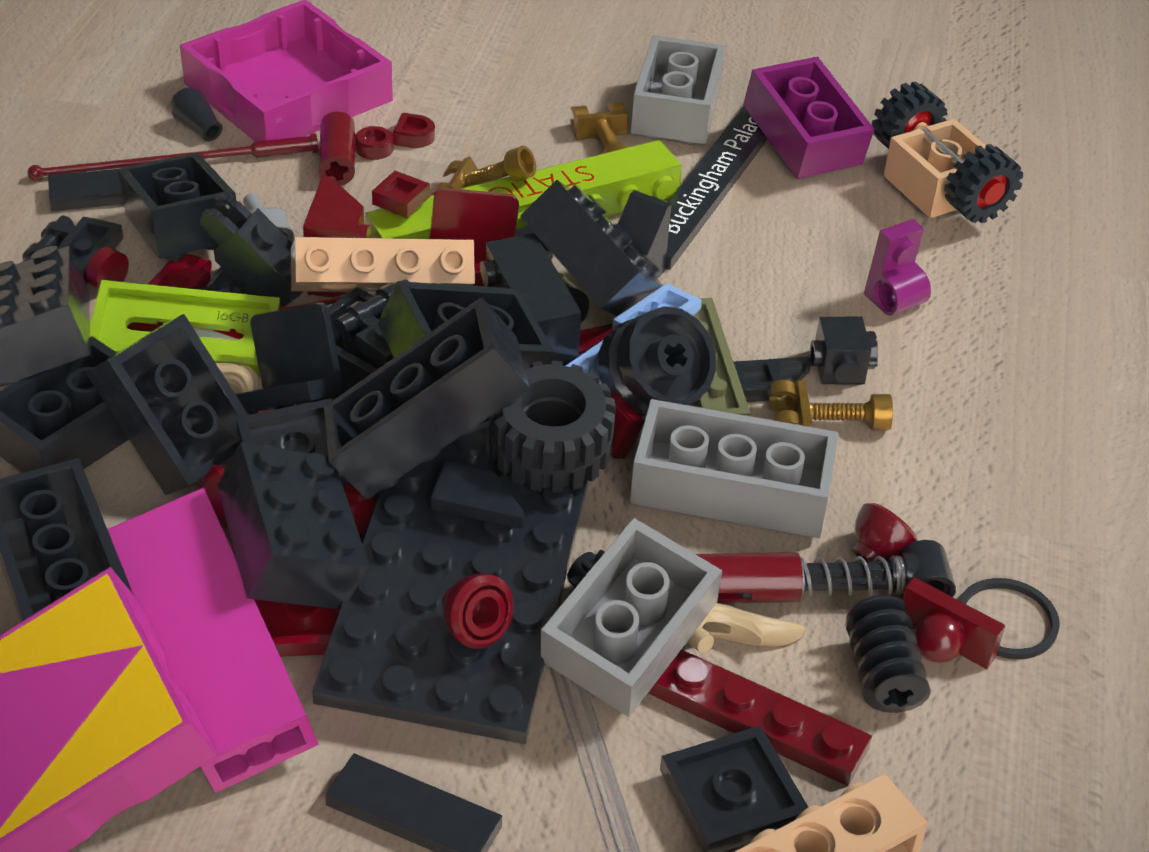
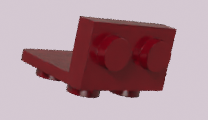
M439 188L435 191L429 239L474 240L475 284L473 286L485 287L480 274V262L485 261L486 242L515 237L519 211L518 198L514 194L453 188Z

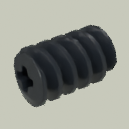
M875 595L858 602L847 614L845 627L849 635V643L853 651V659L857 667V676L865 702L873 709L882 712L900 713L915 709L926 702L931 694V688L928 680L925 679L927 674L924 665L921 663L922 656L920 650L916 646L917 638L912 630L911 618L905 613L906 603L897 597L889 595Z

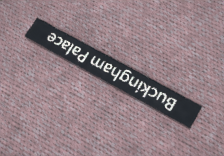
M744 106L668 202L671 203L665 269H672L768 140Z

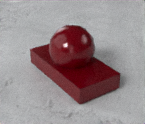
M915 577L905 587L902 601L906 603L905 613L911 618L912 629L917 638L916 646L919 648L921 655L927 661L936 663L950 662L958 655H961L988 669L996 659L1006 625Z

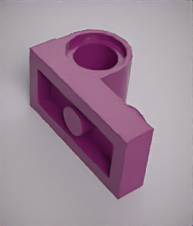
M915 219L882 229L879 232L864 295L885 315L891 316L924 304L931 297V285L928 276L915 262L924 228Z

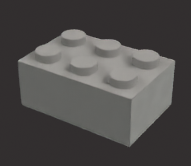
M652 35L634 92L631 134L643 135L651 139L679 140L686 144H706L721 87L726 46Z
M633 518L541 629V657L544 659V663L622 714L630 717L716 605L722 570L636 518Z

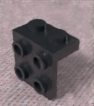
M322 302L257 314L251 318L250 326L263 388L236 394L246 411L256 410L259 413V411L285 408L284 405L293 404V406L321 401V398L344 393L329 309L326 304Z

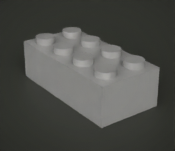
M651 399L634 459L630 504L820 538L839 432Z

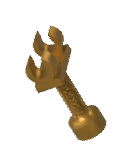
M622 101L607 103L610 112L589 114L586 105L571 107L574 119H570L572 131L575 132L576 139L599 137L605 148L603 154L629 147V145L619 142L616 135L627 134L629 114L625 110Z
M522 145L508 150L503 161L479 169L470 156L464 158L463 161H452L445 170L443 177L451 173H455L449 183L441 182L437 184L430 196H433L439 188L462 189L510 176L514 181L531 178L536 173L534 155L527 146Z
M777 380L770 385V408L778 412L774 415V421L811 427L813 419L814 421H817V419L819 421L822 419L823 421H831V419L832 421H840V419L841 421H849V419L850 421H858L859 419V421L864 420L868 422L871 430H891L893 421L891 394H871L870 400L864 404L832 403L831 405V403H823L822 405V403L813 404L809 402L806 380H798L797 384L789 380Z

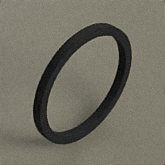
M1007 578L985 579L972 584L961 595L959 601L967 604L972 596L987 589L1004 588L1015 590L1034 599L1047 613L1051 624V631L1043 642L1023 649L999 646L996 656L1008 659L1036 657L1050 649L1057 638L1060 621L1054 605L1043 593L1026 583Z

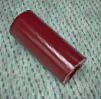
M336 111L328 113L321 120L319 175L321 178L322 176L331 177L339 185H345L353 179L355 174V122L350 115Z

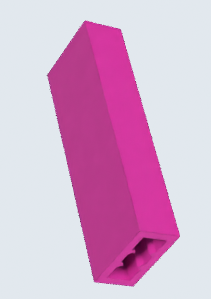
M201 488L107 529L132 593L139 601L165 652L170 675L189 698L218 754L201 765L214 792L217 793L319 745L254 599H248L246 596L238 562L205 489Z

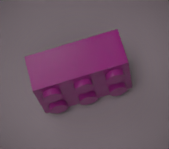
M818 56L752 69L743 106L797 179L854 167L864 163L875 129Z

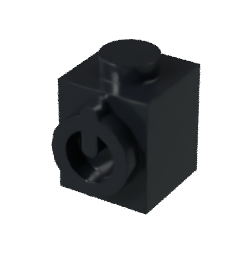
M863 316L819 317L816 338L810 344L811 366H817L821 384H865L868 369H874L878 366L877 336L874 331H866Z

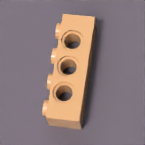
M295 237L291 246V291L351 292L358 287L366 292H376L388 283L395 285L397 281L404 279L409 282L466 286H473L475 284L474 240Z
M884 773L867 783L860 781L852 784L839 798L821 807L819 805L808 807L798 815L795 821L777 830L766 829L760 832L751 840L749 845L735 852H920L928 822Z

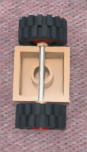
M911 82V85L904 83L900 85V91L896 88L890 91L892 97L889 100L885 97L880 103L883 105V108L875 110L874 115L878 119L872 120V126L875 129L874 136L889 149L884 177L929 218L957 210L972 223H977V221L985 223L988 217L992 220L998 217L997 211L999 209L1004 212L1009 208L1006 205L1008 200L1014 202L1017 197L1014 190H1020L1022 187V183L1019 181L1023 178L1020 165L997 146L994 147L992 144L985 145L955 119L947 121L943 117L948 114L947 109L944 107L945 103L927 87L917 82Z

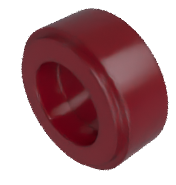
M380 126L365 127L355 134V151L360 157L365 159H384L394 151L393 134L388 129Z
M112 247L101 248L91 257L87 265L86 277L88 282L98 289L100 288L101 280L124 282L129 270L128 258L125 254Z

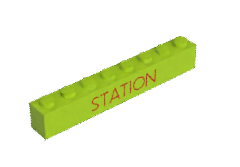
M660 140L539 169L536 170L533 177L522 181H514L511 177H506L462 189L514 194L519 201L516 229L526 225L520 215L556 180H559L569 188L576 184L587 195H592L607 211L604 214L605 216H610L623 212L629 195L634 190L663 201L670 200L680 188L682 164ZM434 195L430 196L408 218L383 208L365 212L366 224L371 225V238L429 239Z

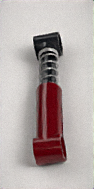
M933 540L914 541L902 548L898 556H891L887 561L883 557L877 556L873 562H866L862 557L858 556L853 562L846 563L839 556L833 563H826L821 557L816 558L813 563H806L802 557L800 558L798 552L696 554L722 570L717 600L719 604L800 602L804 591H808V595L811 597L812 591L827 590L829 596L832 595V590H848L849 596L852 595V590H868V594L871 596L872 590L887 589L889 595L892 593L895 595L899 594L903 598L905 587L914 577L951 597H954L956 594V586L946 551L940 543Z

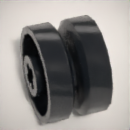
M663 306L616 325L604 337L598 352V375L601 383L609 387L611 394H619L641 417L647 416L651 399L682 405L698 401L710 389L716 372V351L710 334L696 317L681 308Z

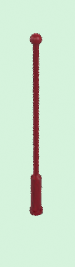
M313 133L310 136L256 141L251 146L199 151L198 153L204 159L246 154L264 157L311 151L312 153H319L317 134ZM196 152L48 168L32 165L28 168L27 175L31 180L39 181L43 176L124 168Z

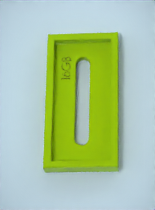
M101 280L90 322V337H95L118 353L150 333L130 330L127 328L130 323L157 324V322H163V324H166L176 317L185 314L193 328L229 332L230 329H236V332L243 334L244 337L239 340L199 338L215 363L242 364L253 369L260 377L250 320L254 315L280 310V298Z

